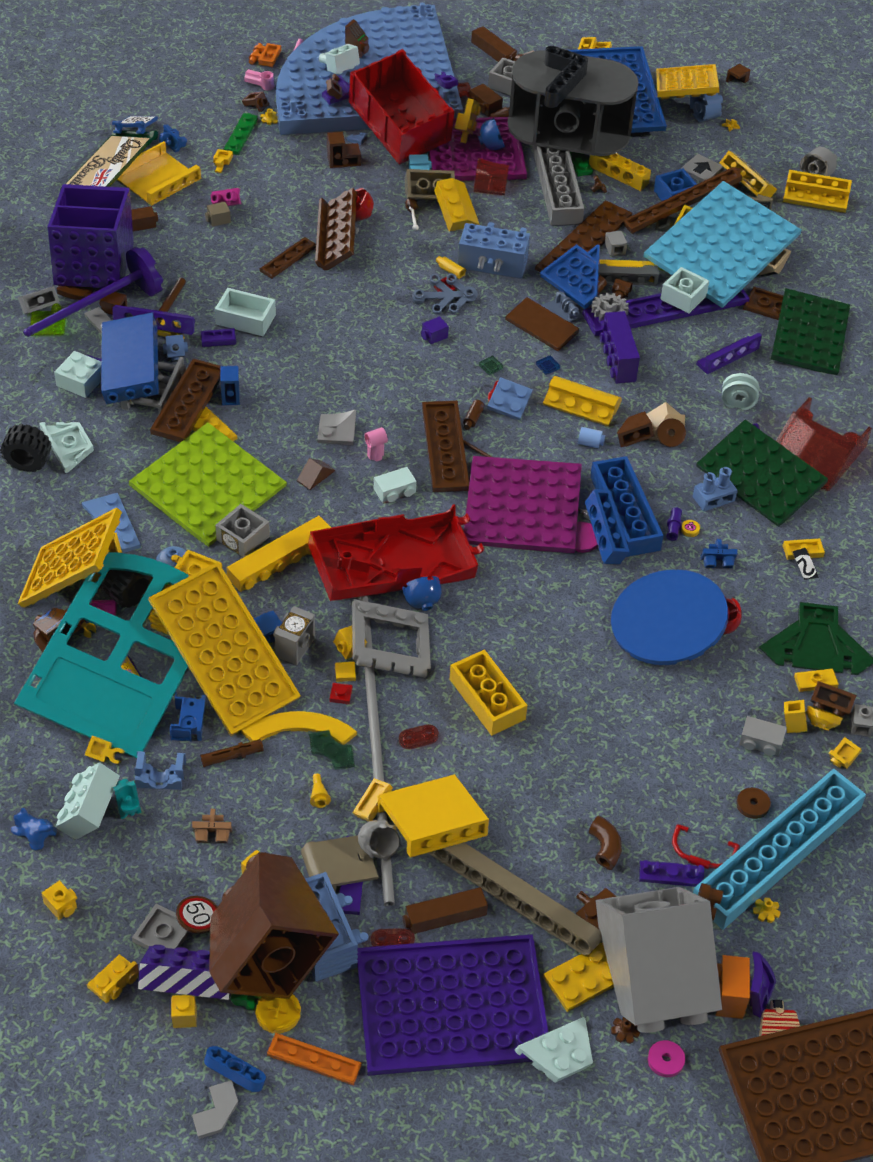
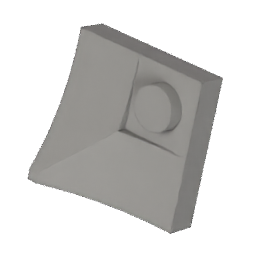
M356 410L338 414H321L317 443L353 445Z

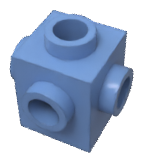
M183 335L165 336L166 344H163L164 354H167L168 358L171 357V361L179 360L180 357L185 356V352H188L187 342H184ZM177 345L179 350L174 351L172 346Z

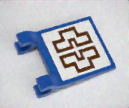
M129 116L122 121H113L112 125H115L113 133L120 134L123 127H138L136 134H144L146 127L157 121L158 116Z

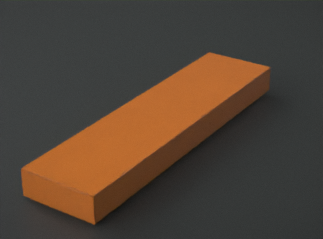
M275 1033L267 1051V1056L353 1086L362 1066V1062Z

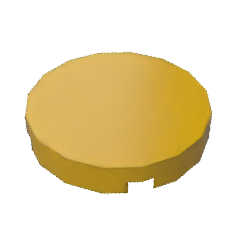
M293 994L289 999L262 997L259 999L255 1010L258 1024L264 1030L278 1034L288 1032L294 1028L301 1014L299 1000Z

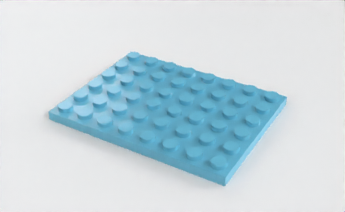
M722 181L644 252L643 257L671 275L682 267L709 280L706 298L723 308L801 234L802 229Z

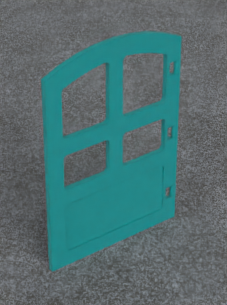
M108 552L104 558L102 569L97 572L101 575L97 583L91 581L95 573L89 575L84 580L16 698L14 705L90 739L91 736H96L112 742L111 748H121L125 751L124 754L137 758V751L144 752L189 668L172 640L143 628L153 610L148 598L164 590L166 585H174L189 577V575L166 563L134 554ZM109 570L129 571L153 577L130 620L121 619L90 605L91 600ZM80 620H86L120 635L107 660L103 661L67 645ZM66 623L71 626L67 635L61 633ZM139 643L174 659L162 684H156L121 668L133 644ZM37 676L41 680L35 688L31 684Z

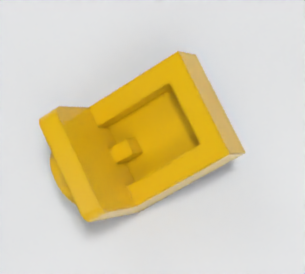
M844 737L834 751L830 750L829 756L832 758L830 761L838 768L843 766L847 769L861 753L862 749Z

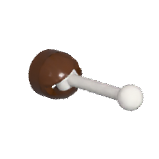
M407 199L405 207L412 213V229L416 231L419 229V226L416 224L414 211L418 209L417 199Z

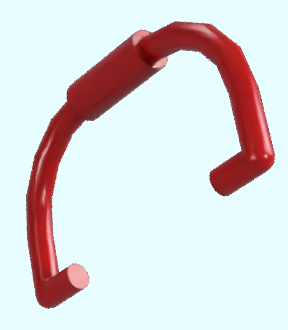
M680 824L676 825L672 836V845L675 852L681 858L687 860L688 863L697 866L702 865L706 869H717L723 864H714L711 861L683 853L677 844L680 830L687 832L689 827ZM731 841L728 842L727 846L734 848L733 855L740 849V845Z

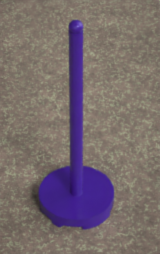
M134 247L126 252V262L130 272L129 275L25 328L23 331L24 335L29 337L134 281L147 295L154 296L163 290L161 287L163 278L154 266L157 263L143 247Z

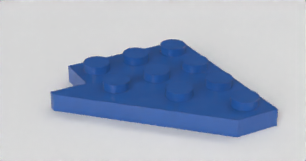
M576 244L540 272L541 278L559 291L565 292L567 297L582 308H588L595 300V297H598L600 245L597 244L587 252Z

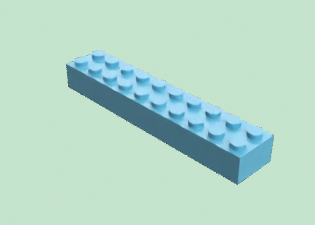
M832 769L701 882L711 885V888L723 891L721 903H715L714 905L717 910L713 922L724 930L862 808L866 794L838 771ZM701 883L694 888V894L698 895Z

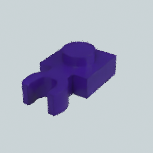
M441 72V75L434 74L435 81L444 89L458 86V79L452 75H446L445 72Z

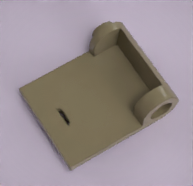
M358 835L319 842L312 841L306 843L301 849L309 877L326 872L334 891L340 885L375 880L379 877L372 858L361 849Z

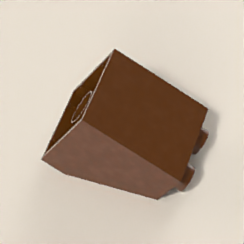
M258 852V854L252 856L246 864V870L234 886L224 892L222 902L211 915L209 972L220 993L289 999L339 935L292 857L266 852Z

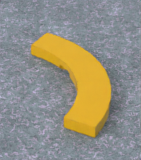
M290 711L269 715L241 729V733L250 741L258 739L262 741L283 731H313L334 740L341 746L357 735L355 729L336 718L305 711Z

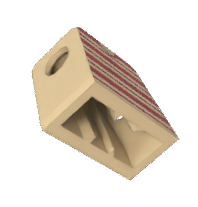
M772 1000L770 1002V1009L763 1010L759 1036L799 1027L800 1023L797 1013L794 1010H784L782 1000Z

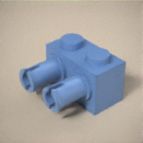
M721 468L719 478H716L714 473H705L703 483L695 485L693 498L703 512L735 501L737 489L730 481L732 473L730 468Z

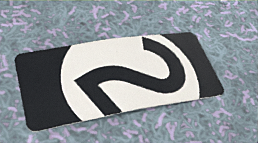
M802 548L793 551L792 553L804 580L819 578L807 549Z

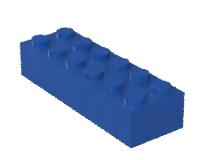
M628 457L592 462L590 478L595 489L611 491L630 551L626 557L661 551L663 533Z

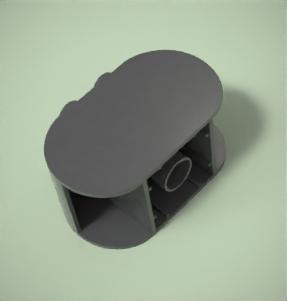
M545 50L527 53L518 58L513 65L508 129L517 140L529 145L594 156H608L618 153L628 145L631 137L638 89L636 74L629 67L617 61L586 56L588 58L586 76L557 107L550 108L544 105L545 90L561 71L544 64Z

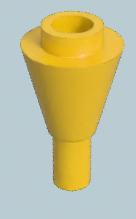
M316 773L312 776L314 785L310 804L313 807L323 808L330 804L331 797L322 784L321 775Z

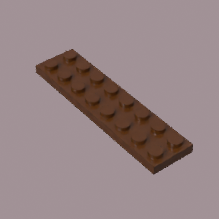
M605 200L535 266V270L541 272L576 244L587 252L597 244L601 247L605 243L606 233L617 231L624 224L623 220L632 216V212Z

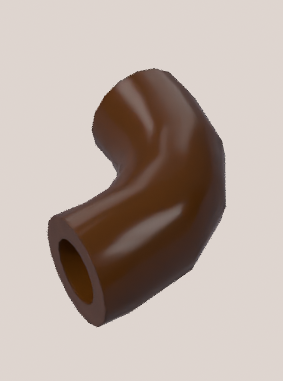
M598 815L589 829V834L597 838L601 844V849L595 859L601 866L612 870L622 853L621 837L614 825Z

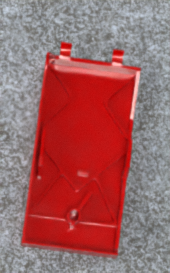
M455 504L444 513L414 519H407L404 517V514L310 531L308 542L309 549L330 601L403 590V586L407 587L406 583L421 577L433 580L432 576H436L439 578L440 584L472 579L476 577L478 562L474 555L481 554L484 551L482 543L477 547L470 546L461 525H465L470 521L468 513L464 517L456 516Z

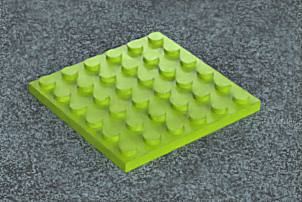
M206 423L130 479L129 486L209 547L217 541L215 525L237 506L242 504L254 512L286 487L287 482L210 423Z

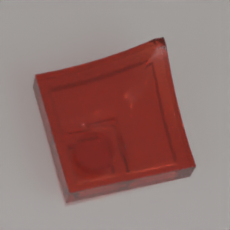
M478 158L474 192L505 196L509 165Z

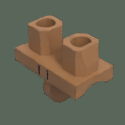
M211 809L210 815H202V821L210 822L192 821L196 843H208V832H216V843H228L229 835L232 833L231 822H216L224 821V815H216V809Z

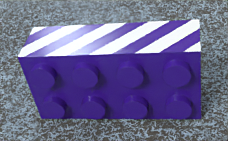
M163 945L149 946L140 962L138 989L229 1000L231 996L230 993H220L209 972L210 952L207 950L189 951L184 947L172 949L166 948Z

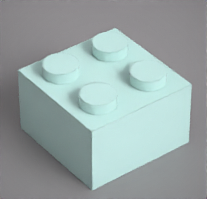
M680 267L663 284L661 300L690 313L707 296L709 280Z
M73 351L54 372L56 386L86 398L101 382V361Z

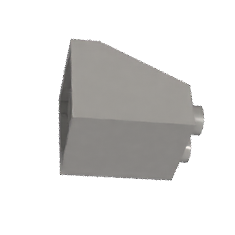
M681 887L596 900L598 926L620 1013L631 1023L637 1025L639 1032L661 1031L665 1028L664 1020L680 1018L681 1023L685 1025L702 1024L708 1021V1012L722 1010L709 900Z

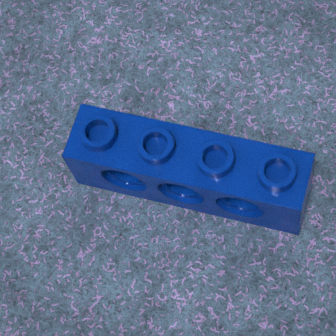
M594 489L585 501V505L603 564H621L630 551L611 491Z

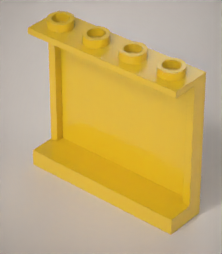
M455 774L378 795V812L386 811L407 841V854L410 858L488 836L489 818Z

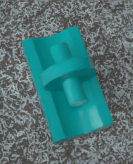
M126 778L117 781L116 786L113 788L121 819H124L127 815L133 816L135 813H142L135 782H129Z

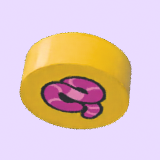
M686 520L682 523L681 532L683 535L695 537L699 534L700 525L698 522Z

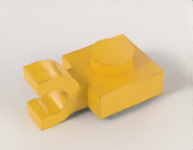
M217 149L213 157V163L217 166L215 172L221 173L224 165L230 164L233 158V151Z

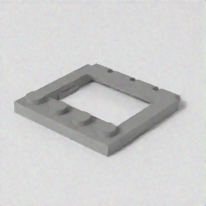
M354 599L352 602L353 660H357V665L371 668L373 663L375 669L390 671L391 667H393V672L409 675L411 671L412 676L426 678L427 673L431 670L428 614ZM370 618L377 623L384 624L385 622H390L397 627L410 626L413 630H417L416 654L418 658L366 648L364 620Z

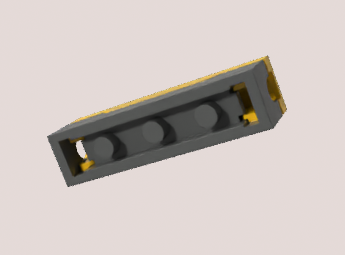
M600 260L599 275L605 278L607 284H614L617 278L631 282L633 285L657 286L659 277L658 266L651 261Z

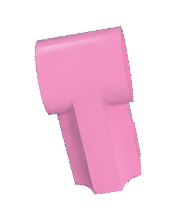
M249 69L246 71L245 82L261 86L266 91L274 89V76L272 72L264 71L261 73Z
M381 427L364 434L365 442L368 446L367 456L370 460L380 461L382 456H384V444L388 442V438L384 428Z

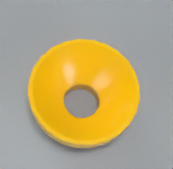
M807 706L806 714L811 724L829 731V729L839 726L843 720L842 717L813 706Z

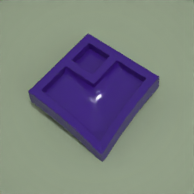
M753 951L754 976L750 988V1006L753 1009V1015L761 1018L775 987L776 978L766 959L760 953Z

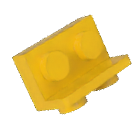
M119 954L87 984V987L105 1003H108L111 999L115 1000L121 994L122 988L127 984L134 983L138 978V964L135 961L130 963Z

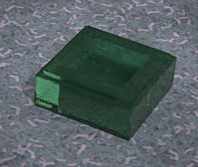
M493 355L479 362V366L489 376L503 369V364Z

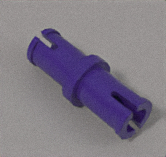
M678 507L672 508L670 519L667 521L668 531L666 537L670 541L678 539L679 529L682 527V510Z

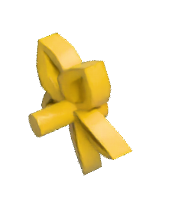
M726 119V123L722 124L723 127H728L729 131H732L733 128L740 129V126L734 119H731V121Z

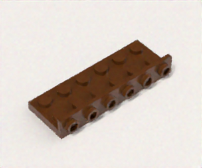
M354 188L344 191L337 198L331 199L329 203L323 198L319 199L315 263L323 270H329L354 255L357 191Z

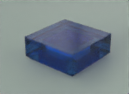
M551 355L536 361V365L545 375L560 369V364Z

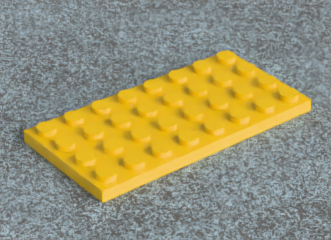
M219 562L148 598V601L230 736L301 697Z

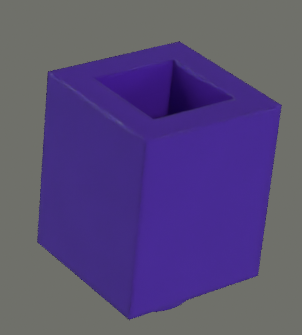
M440 316L422 323L421 336L430 344L448 338L449 326Z

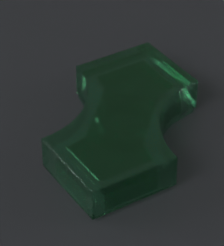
M329 730L309 734L312 754L327 757L332 762L335 770L355 767L352 745H343L336 742L331 737Z

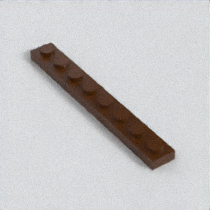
M732 167L624 219V226L633 234L682 210L684 205L690 206L701 201L722 181L731 186L742 181V175Z

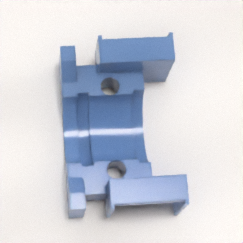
M137 751L136 768H134L136 788L182 790V780H184L182 769L183 765H186L185 753H177L176 765L171 764V767L166 769L165 772H158V769L146 763L145 752Z

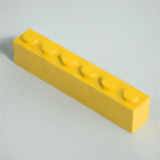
M317 516L227 566V577L240 592L245 589L249 590L259 581L267 580L275 572H281L289 564L297 563L303 556L310 555L311 551L308 546L310 531L332 527L320 516Z

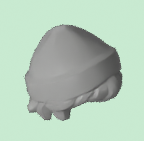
M373 820L365 823L358 834V842L361 849L370 858L377 857L387 860L393 856L400 846L396 825L388 824L387 820Z

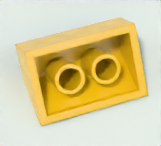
M454 178L437 181L434 192L448 230L464 229L465 223L480 225L465 183Z

